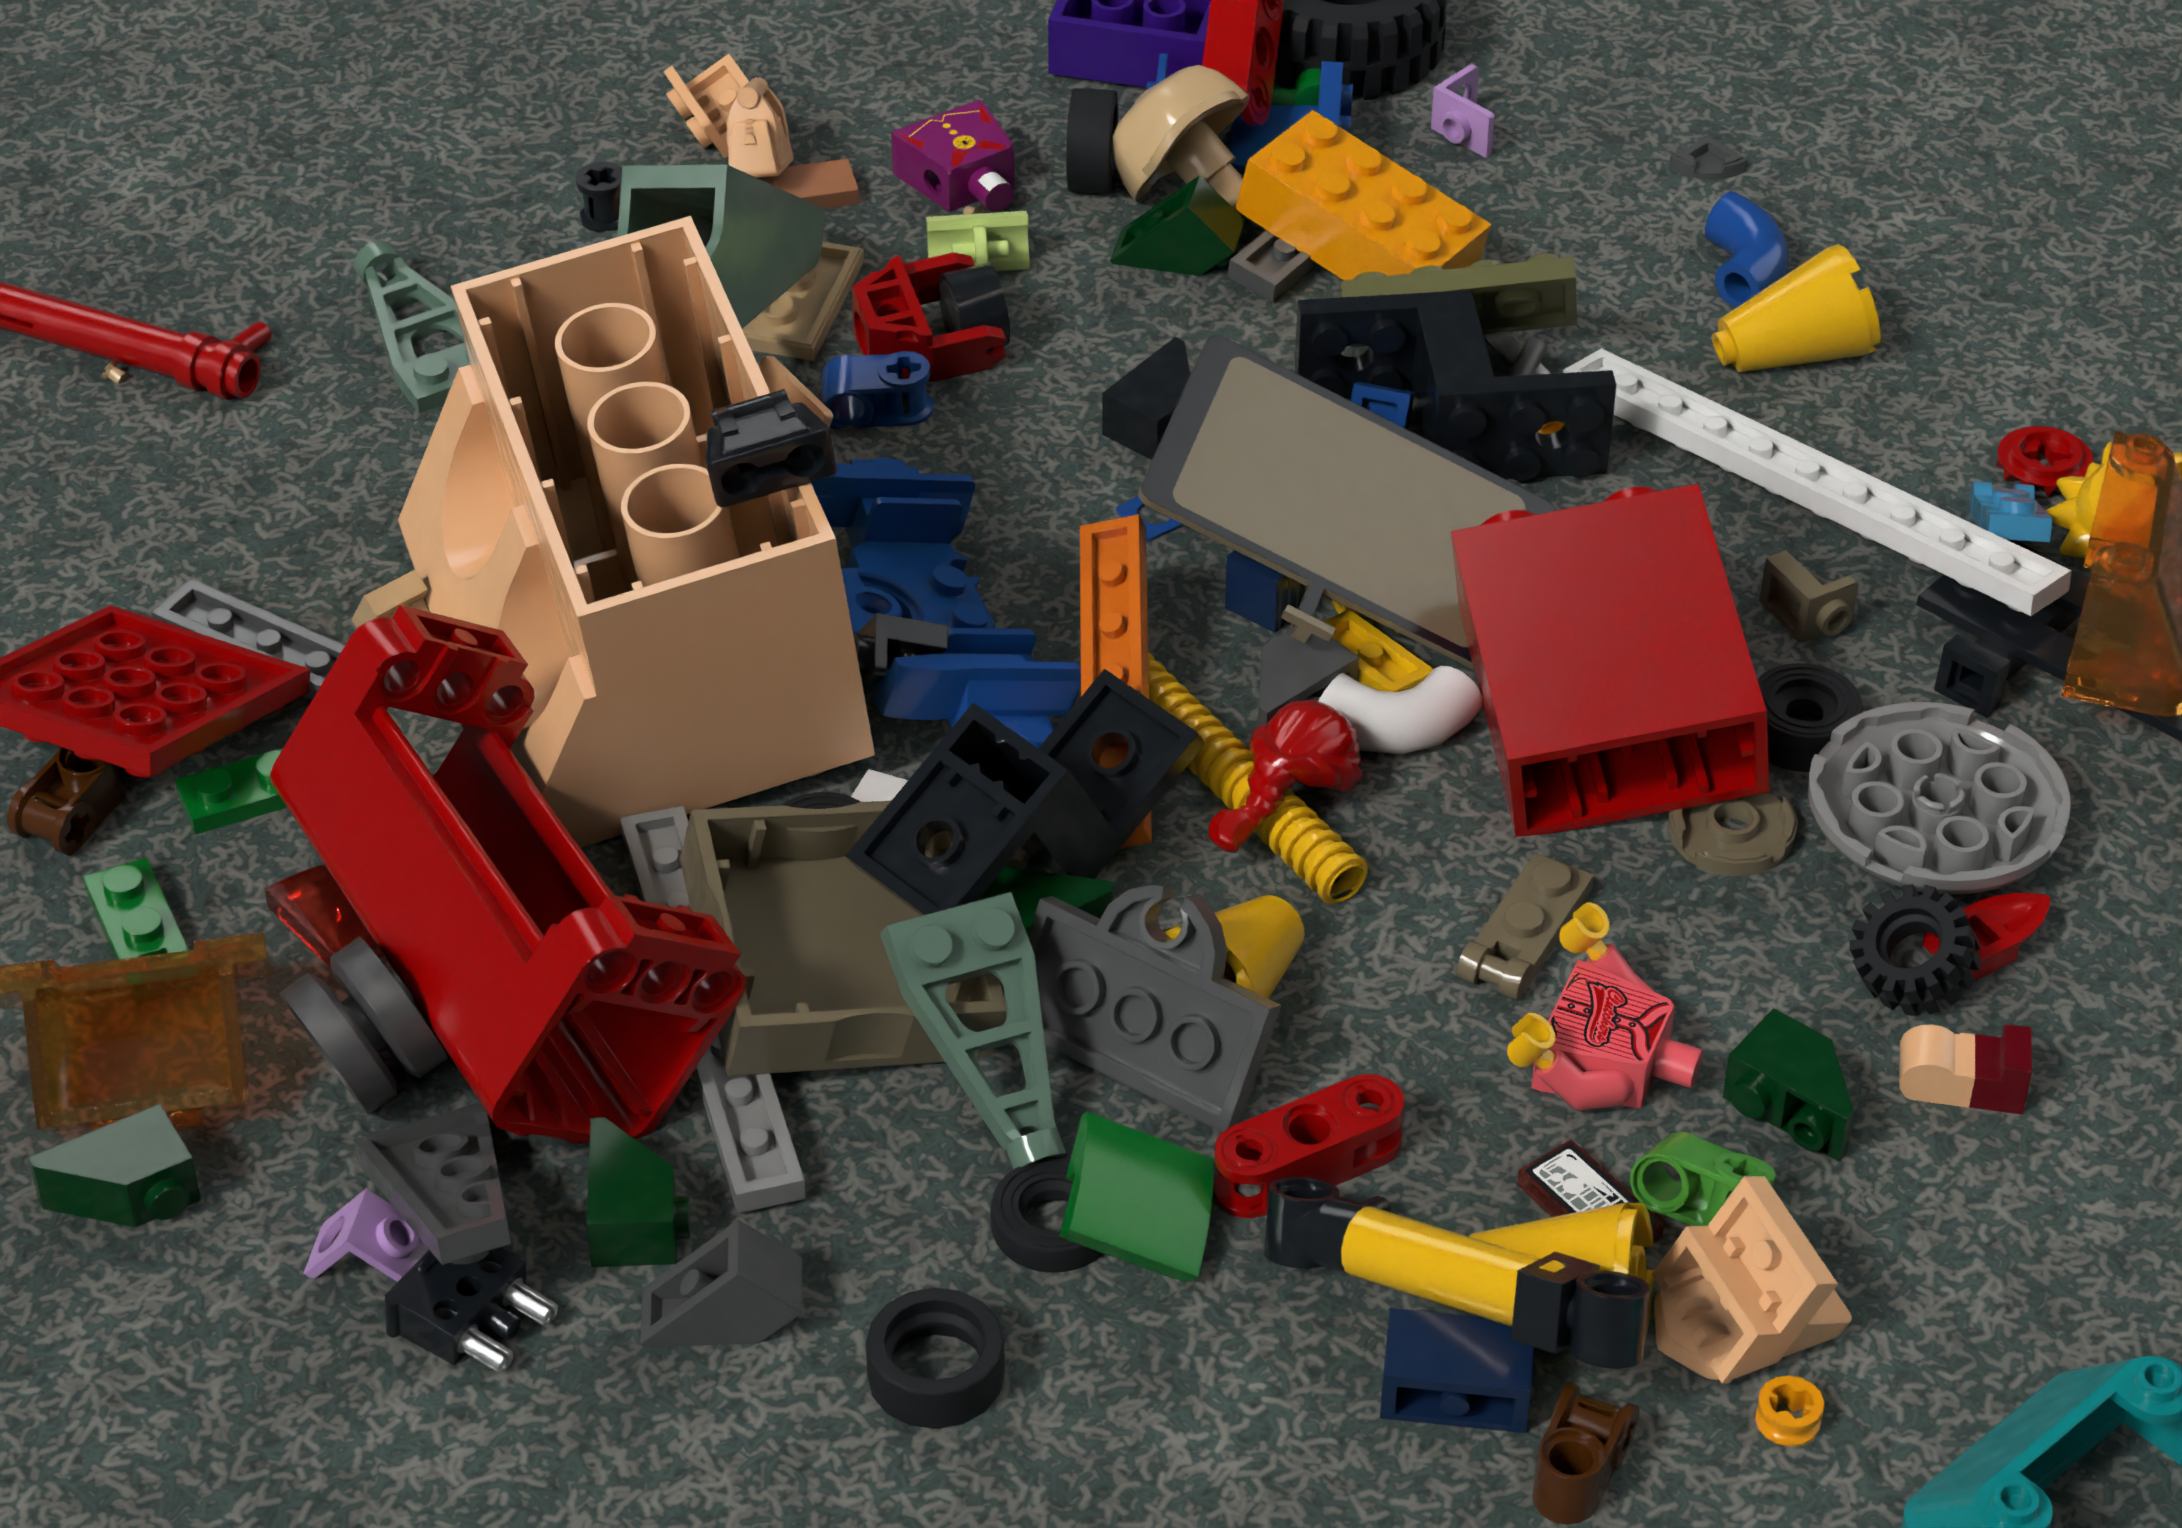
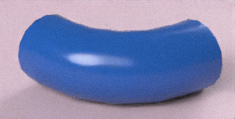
M1730 191L1725 193L1716 202L1707 218L1705 237L1709 242L1721 247L1732 256L1717 269L1715 282L1718 293L1723 301L1738 307L1787 274L1789 247L1785 236L1771 214L1737 192Z

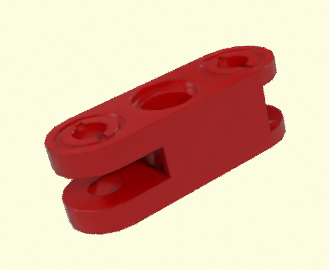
M1211 0L1202 66L1219 71L1250 96L1246 108L1241 113L1246 124L1250 126L1265 124L1271 109L1283 15V0Z
M1362 1074L1353 1076L1225 1130L1215 1143L1214 1162L1219 1173L1214 1179L1213 1196L1217 1205L1226 1213L1238 1218L1253 1219L1267 1215L1269 1184L1275 1179L1293 1176L1312 1177L1325 1180L1337 1186L1386 1165L1395 1159L1401 1150L1402 1129L1400 1124L1403 1121L1404 1095L1400 1087L1392 1080L1380 1075ZM1370 1103L1377 1105L1380 1109L1376 1107H1361L1360 1105ZM1238 1184L1258 1185L1261 1191L1256 1196L1244 1197L1235 1191V1187Z

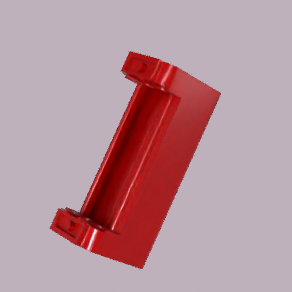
M400 605L392 618L380 617L369 620L359 626L351 635L273 764L270 772L271 783L397 976L413 995L414 1002L498 1128L524 1137L534 1134L561 1138L573 1144H583L584 1142L590 1143L591 1118H606L635 1140L647 1136L658 1126L743 997L746 990V978L735 964L741 953L713 915L694 912L689 907L682 905L674 908L639 901L636 896L625 894L624 897L615 896L510 750L534 711L531 706L535 696L534 688L523 674L528 663L505 632ZM388 707L461 724L463 727L461 734L435 774L432 775L387 711Z

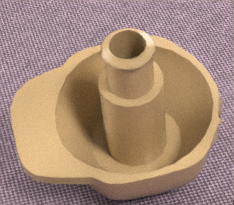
M1201 65L1183 68L1144 92L1118 123L1111 144L1114 166L1123 185L1134 201L1139 200L1150 192L1151 187L1160 177L1176 172L1186 184L1200 175L1235 209L1243 177L1232 166L1236 157L1218 136L1243 112L1250 96L1219 71Z

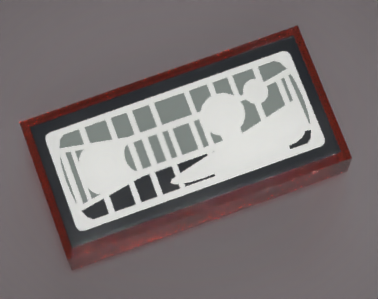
M1571 1139L1518 1170L1517 1186L1551 1217L1625 1202L1640 1203L1636 1197ZM1647 1209L1650 1216L1654 1244L1663 1238L1664 1223Z

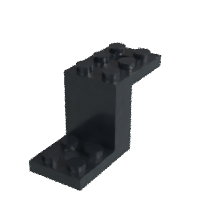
M1472 290L1298 300L1294 373L1348 400L1351 399L1353 384L1356 382L1415 392L1413 406L1421 437L1506 480L1526 481L1532 478L1559 476L1581 478L1592 474H1607L1617 387L1613 371L1494 377ZM1352 344H1365L1369 346L1359 356L1347 357L1340 354L1347 346ZM1559 421L1565 423L1555 433L1542 434L1538 432L1548 422Z
M1106 669L1100 673L1039 748L975 703H972L847 853L846 857L856 868L921 916L978 901L1020 849L1026 851L1027 854L1055 874L1095 879L1205 745V742L1198 732ZM1116 743L1129 745L1128 755L1121 764L1112 768H1104L1099 765L1100 757L1107 747ZM942 831L954 832L953 844L945 854L934 858L925 856L926 844L933 835Z

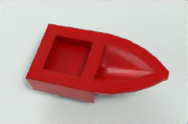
M2003 894L1977 901L1962 908L1981 949L1977 950L1981 959L1979 971L1969 969L1975 981L2017 960L2020 944L2031 937L2046 918L2051 901L2047 894ZM1925 932L1922 945L1934 955L1939 948V938L1932 933Z

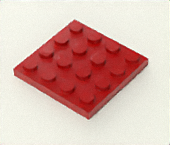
M109 605L0 657V726L22 733L23 737L29 741L48 742L72 750L80 758L88 760L99 759L123 767L130 775L153 777L162 774L166 768L179 761L203 752L207 746L222 738L244 730L245 726L265 715L283 709L284 705L310 692L308 685L310 669Z

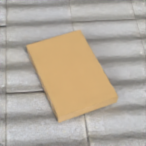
M822 242L821 255L817 265L742 329L751 350L814 361L864 263V249Z

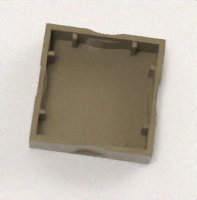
M891 801L858 802L852 805L827 809H805L783 805L691 810L680 857L690 908L694 912L714 916L741 953L735 964L746 978V990L743 997L718 1033L727 1076L945 1062L903 999L880 937L886 925L920 917L921 915L856 868L846 857L847 853ZM942 831L933 835L926 844L925 856L934 858L945 854L953 844L954 832ZM986 974L947 985L945 991L946 999L966 1028L974 1032H981L1003 1025L1007 1012L998 977L993 974ZM994 1049L978 1053L977 1058L992 1056Z

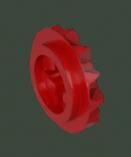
M2030 426L2014 430L2001 440L1998 446L1996 466L2004 470L2005 481H2021V484L2034 485V487L2042 488L2045 495L2049 497L2054 489L2058 488L2057 480L2059 478L2070 476L2085 477L2088 466L2093 463V456L2088 446L2069 432L2047 426ZM2039 453H2043L2044 459H2047L2048 464L2051 466L2041 465L2040 461L2036 460Z

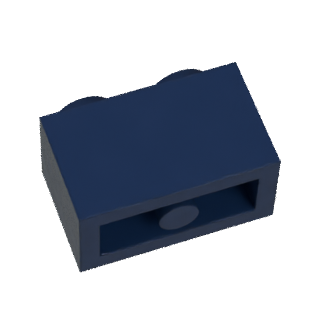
M1390 1308L1380 1419L1526 1433L1531 1396L1534 1347L1511 1340L1512 1327L1479 1316L1438 1313L1426 1309Z

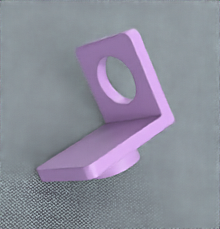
M1470 64L1433 88L1431 129L1444 135L1448 141L1455 144L1459 143L1487 158L1492 155L1494 114L1477 105L1479 67ZM1465 84L1463 97L1456 94V90Z
M366 1188L323 1223L304 1274L315 1279L350 1251L398 1282L429 1249L390 1203Z

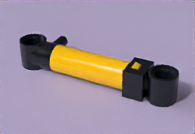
M1293 1176L1275 1179L1269 1184L1264 1256L1276 1264L1304 1269L1326 1267L1512 1327L1511 1340L1554 1354L1570 1346V1354L1577 1360L1589 1365L1618 1369L1629 1368L1643 1361L1651 1291L1650 1285L1643 1279L1621 1272L1599 1271L1600 1265L1556 1251L1539 1259L1391 1213L1388 1201L1381 1196H1374L1361 1203L1339 1197V1189L1334 1184L1325 1180Z

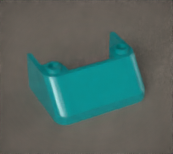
M2143 1356L2059 1373L1914 1493L1905 1505L1901 1528H2050L2053 1509L2050 1499L2043 1490L2121 1423L2126 1424L2182 1466V1366L2163 1357Z

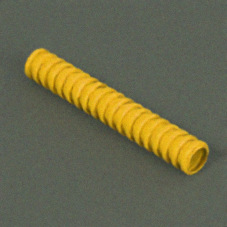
M1148 652L1149 699L1198 732L1205 742L1202 749L1189 763V770L1198 776L1201 782L1209 787L1216 797L1222 799L1228 809H1238L1246 805L1247 796L1251 793L1247 779L1254 769L1251 751L1247 749L1241 740L1236 739L1230 729L1225 728L1222 722L1214 717L1207 707L1201 705L1200 701L1194 695H1191L1184 685L1178 683L1176 677L1168 673L1165 667L1157 662L1153 655ZM1291 788L1284 792V800L1277 808L1276 813L1262 820L1260 825L1252 831L1258 835L1264 844L1269 845L1272 852L1281 857L1284 864L1292 868L1295 874L1304 880L1312 891L1317 892L1324 903L1332 905L1337 902H1343L1356 894L1364 884L1368 874V865L1365 859L1355 854L1353 848L1343 842L1341 836L1337 832L1332 831L1324 820L1319 819L1316 812L1307 807L1305 802L1296 796ZM1347 890H1352L1348 895L1342 898L1333 899V897Z

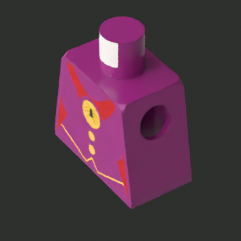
M980 99L891 132L893 174L947 211L951 212L980 201L989 211L998 212L1010 204L1014 194L1013 188L1015 187L1014 147Z

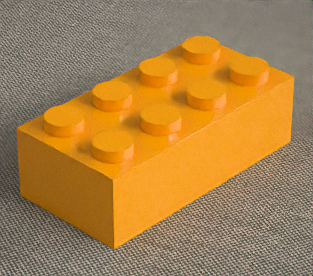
M1314 110L1310 111L1248 159L1235 207L1236 211L1279 239L1296 247V250L1299 252L1303 251L1310 255L1311 260L1342 280H1353L1357 275L1366 272H1380L1387 276L1411 274L1413 270L1424 266H1439L1445 270L1467 268L1471 264L1480 261L1492 225L1467 207L1454 201L1420 177L1404 169L1375 148L1365 144Z

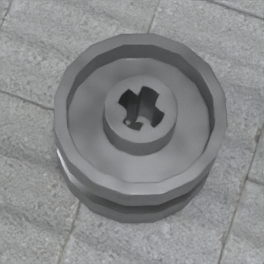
M358 937L330 957L331 971L348 997L340 1002L322 978L309 973L279 994L328 1065L364 1112L369 1115L397 1095V1083L379 1054L387 1049L405 1073L417 1078L424 1076L448 1057L425 1022L426 1018L414 1002L413 995L392 968L387 970L361 937Z

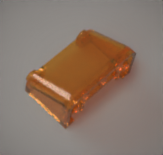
M2115 431L2086 548L2083 567L2091 568L2090 578L2064 676L2061 696L2155 716H2176L2182 714V478L2173 452L2159 438L2143 433L2132 435Z

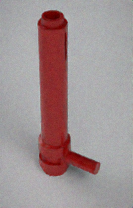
M0 282L1 329L174 378L176 383L184 388L198 392L207 388L211 395L226 400H231L234 396L247 398L253 393L258 384L261 363L259 357L253 352L271 339V331L263 322H255L231 340L221 341L215 336L202 332L191 331L188 334H184L41 292Z

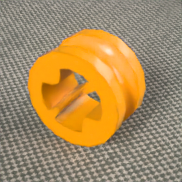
M1786 1375L1767 1381L1759 1392L1755 1416L1758 1430L1768 1440L1778 1445L1789 1447L1804 1445L1814 1440L1820 1431L1824 1410L1823 1396L1813 1383L1801 1377ZM1785 1403L1791 1411L1803 1409L1802 1418L1794 1419L1789 1411L1776 1412L1777 1405Z

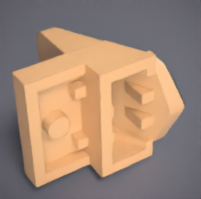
M1744 1176L1709 1225L1686 1226L1651 1274L1660 1287L1654 1299L1658 1351L1706 1380H1720L1721 1383H1730L1735 1378L1778 1363L1785 1356L1838 1337L1852 1320L1849 1310L1834 1290L1838 1285L1837 1281L1765 1176Z

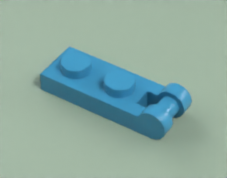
M1972 482L1969 499L1970 516L1977 526L2006 540L2050 542L2052 517L2035 500L2034 485L2014 484L2013 489L1992 488L1991 482Z

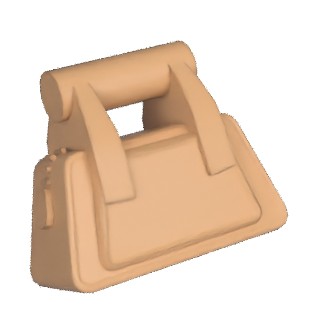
M753 78L738 91L727 117L728 165L756 178L779 176L794 159L783 106L769 88L768 83L762 78Z

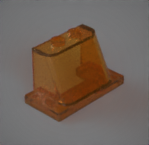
M264 932L194 941L195 950L60 967L54 959L0 966V1008L7 1010L23 1007L36 1129L40 1132H61L90 1128L91 1132L158 1104H161L174 1128L179 1129L203 1125L202 1112L250 1105L239 979L275 975L272 947Z

